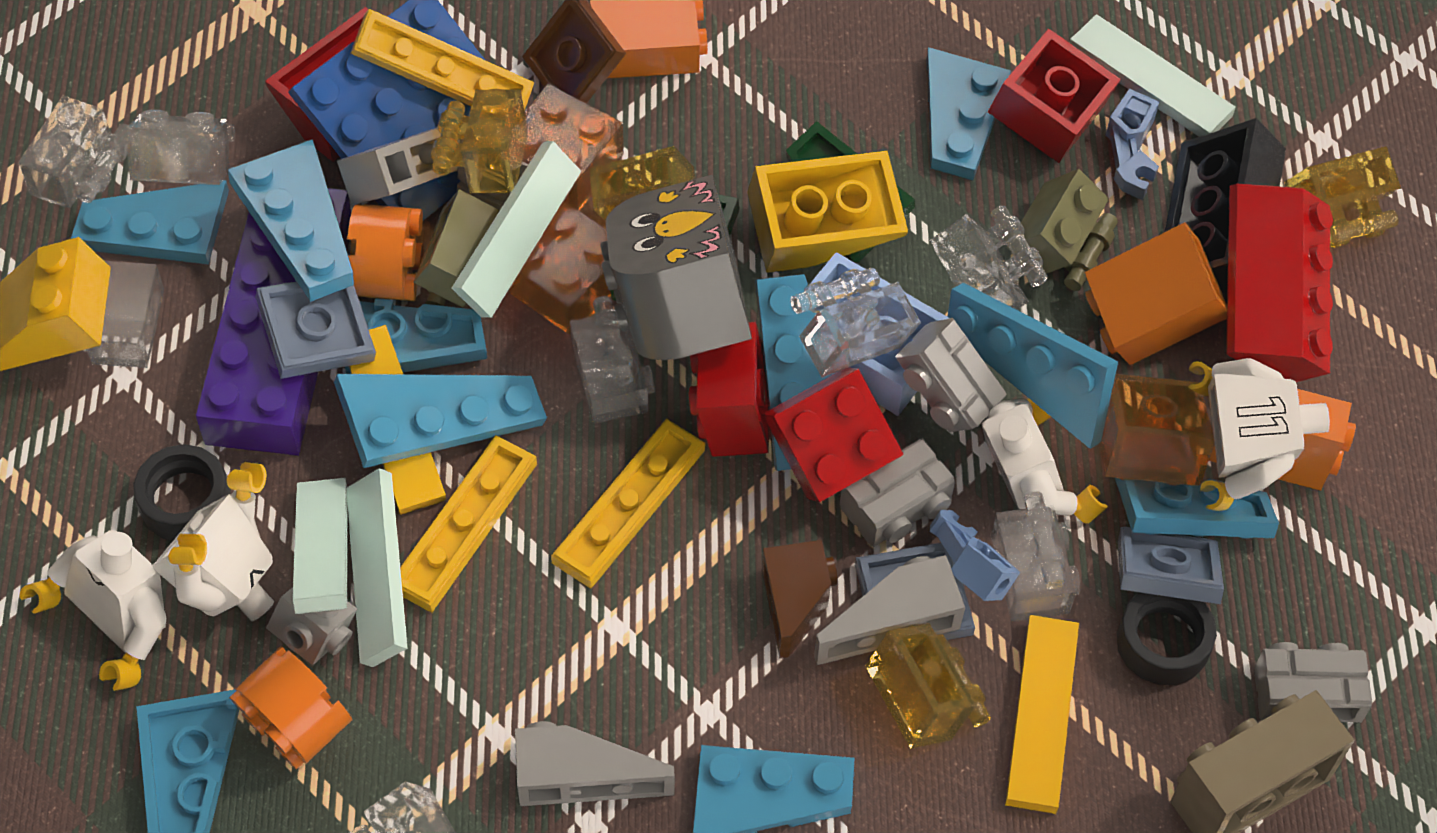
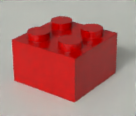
M1048 29L1004 81L988 113L1060 163L1103 109L1121 79Z
M749 322L752 339L690 355L692 372L697 374V386H690L689 388L690 411L692 415H697L699 438L707 440L712 457L769 453V426L762 415L769 409L762 344L756 322Z
M844 368L762 414L807 499L821 502L904 455L858 368Z

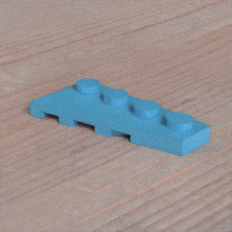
M804 274L755 280L769 410L839 371ZM771 431L775 470H790L791 467Z

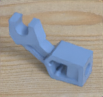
M1129 89L1110 116L1106 136L1111 140L1116 172L1114 181L1123 192L1143 200L1147 193L1149 182L1140 180L1138 177H1145L1153 182L1159 166L1144 154L1140 148L1155 120L1159 101Z
M940 510L930 525V532L938 537L953 560L954 564L951 568L953 575L982 600H1002L1021 572L989 544L975 538L978 531L973 527H965L959 524L957 520L960 516L953 510Z

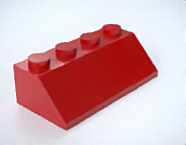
M1234 184L1230 186L1227 355L1236 360L1254 359L1280 372L1284 379H1291L1296 383L1330 374V354L1333 350V342L1330 336V311L1333 307L1330 293V269L1333 265L1330 251V228L1333 223L1330 205L1304 188Z

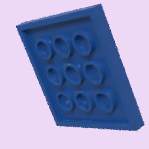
M408 0L387 16L485 60L438 0ZM355 41L292 87L288 92L341 159L467 118L476 149L487 144L506 154L539 129L526 110L521 122L515 126L350 54ZM458 170L393 195L374 200L378 205L422 209L423 220H425L457 192V184L460 182Z

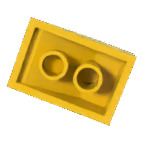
M888 151L755 166L747 194L766 273L812 267L829 261L836 252L846 256L904 237L908 233Z
M80 237L37 248L0 282V371L101 346L111 267Z

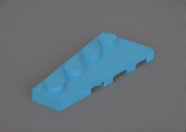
M313 139L228 169L229 183L310 302L354 285L353 270Z
M965 283L954 287L951 290L947 317L953 318L983 361L1088 448L1091 449L1102 441L1118 361Z
M337 374L334 380L363 468L495 437V435L501 436L542 426L547 419L532 376Z

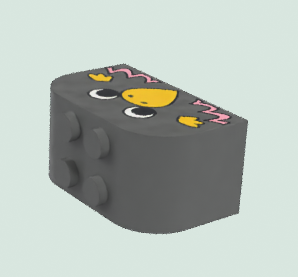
M713 175L642 193L622 202L608 214L606 218L607 240L600 242L604 259L602 268L608 289H614L617 301L615 310L621 331H631L635 348L640 355L654 360H670L752 339L736 257Z

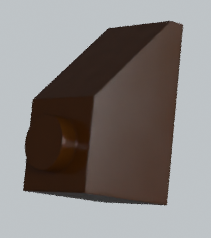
M822 540L763 548L761 571L779 659L790 657L828 607L831 587L838 585L835 560L833 557H825Z

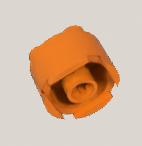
M369 204L354 205L347 239L351 240L350 255L348 257L353 270L354 287L358 297L404 301L416 300L417 284L413 283L416 274H413V270L419 269L424 257V244L416 243L415 240L416 236H420L422 231V209Z
M282 646L235 688L236 692L229 697L242 711L241 715L261 736L266 734L276 745V750L296 770L303 763L307 764L352 721V717L339 700L334 705L329 701L331 697L327 693V687L301 660L289 650L286 652Z

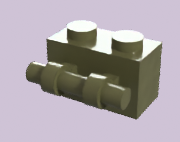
M1076 169L1043 184L1006 248L1036 277L1064 267L1069 272L1064 280V284L1073 291H1079L1084 282L1088 281L1085 272L1098 266L1097 259L1101 252L1108 250L1115 238L1113 231L1118 224V220L1110 213H1103L1099 221L1096 222L1109 198L1080 169ZM1084 242H1085V245H1084L1083 249L1081 250V252H1079L1080 249H1081V247H1082V245H1083Z
M460 189L444 206L413 282L429 292L425 304L444 306L446 300L461 307L467 304L452 289V286L500 210Z

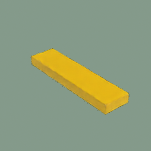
M371 9L364 15L350 53L515 126L522 120L534 85L533 81Z
M386 325L370 329L369 333L376 351L375 359L372 362L349 366L351 374H403ZM431 452L382 464L385 471L392 473L394 500L400 515L446 500V494Z
M666 418L551 555L552 564L591 589L704 453L705 442Z
M495 435L400 567L403 598L431 613L434 611L536 467L537 457Z
M1035 615L1029 616L1005 801L1006 806L1056 814L1058 811L1079 623Z

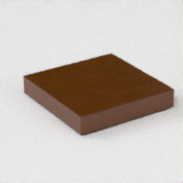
M565 0L523 54L522 58L566 117L576 118L626 55V52L586 0Z

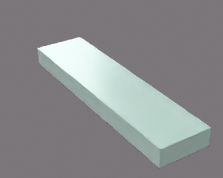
M1097 14L1070 39V44L1120 78V84L1159 101L1158 109L1199 137L1220 130L1233 117L1236 108L1234 105Z
M554 141L542 142L452 286V289L480 317L492 318L581 173V170Z
M380 468L346 488L355 607L357 608L359 658L361 664L371 667L408 649L392 473Z
M346 478L297 483L293 577L295 614L347 608Z

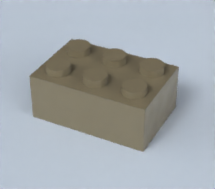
M1317 690L1301 699L1296 694L1283 699L1271 710V716L1259 723L1254 718L1248 719L1231 731L1229 740L1217 747L1212 742L1206 743L1187 757L1188 765L1185 771L1177 778L1179 784L1170 802L1192 833H1241L1331 780L1355 740Z

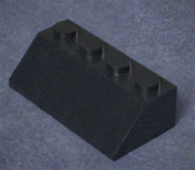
M1257 118L1181 144L1165 227L1166 232L1184 222L1189 226L1201 242L1226 303H1228L1230 186L1234 184H1251L1280 187L1286 148Z

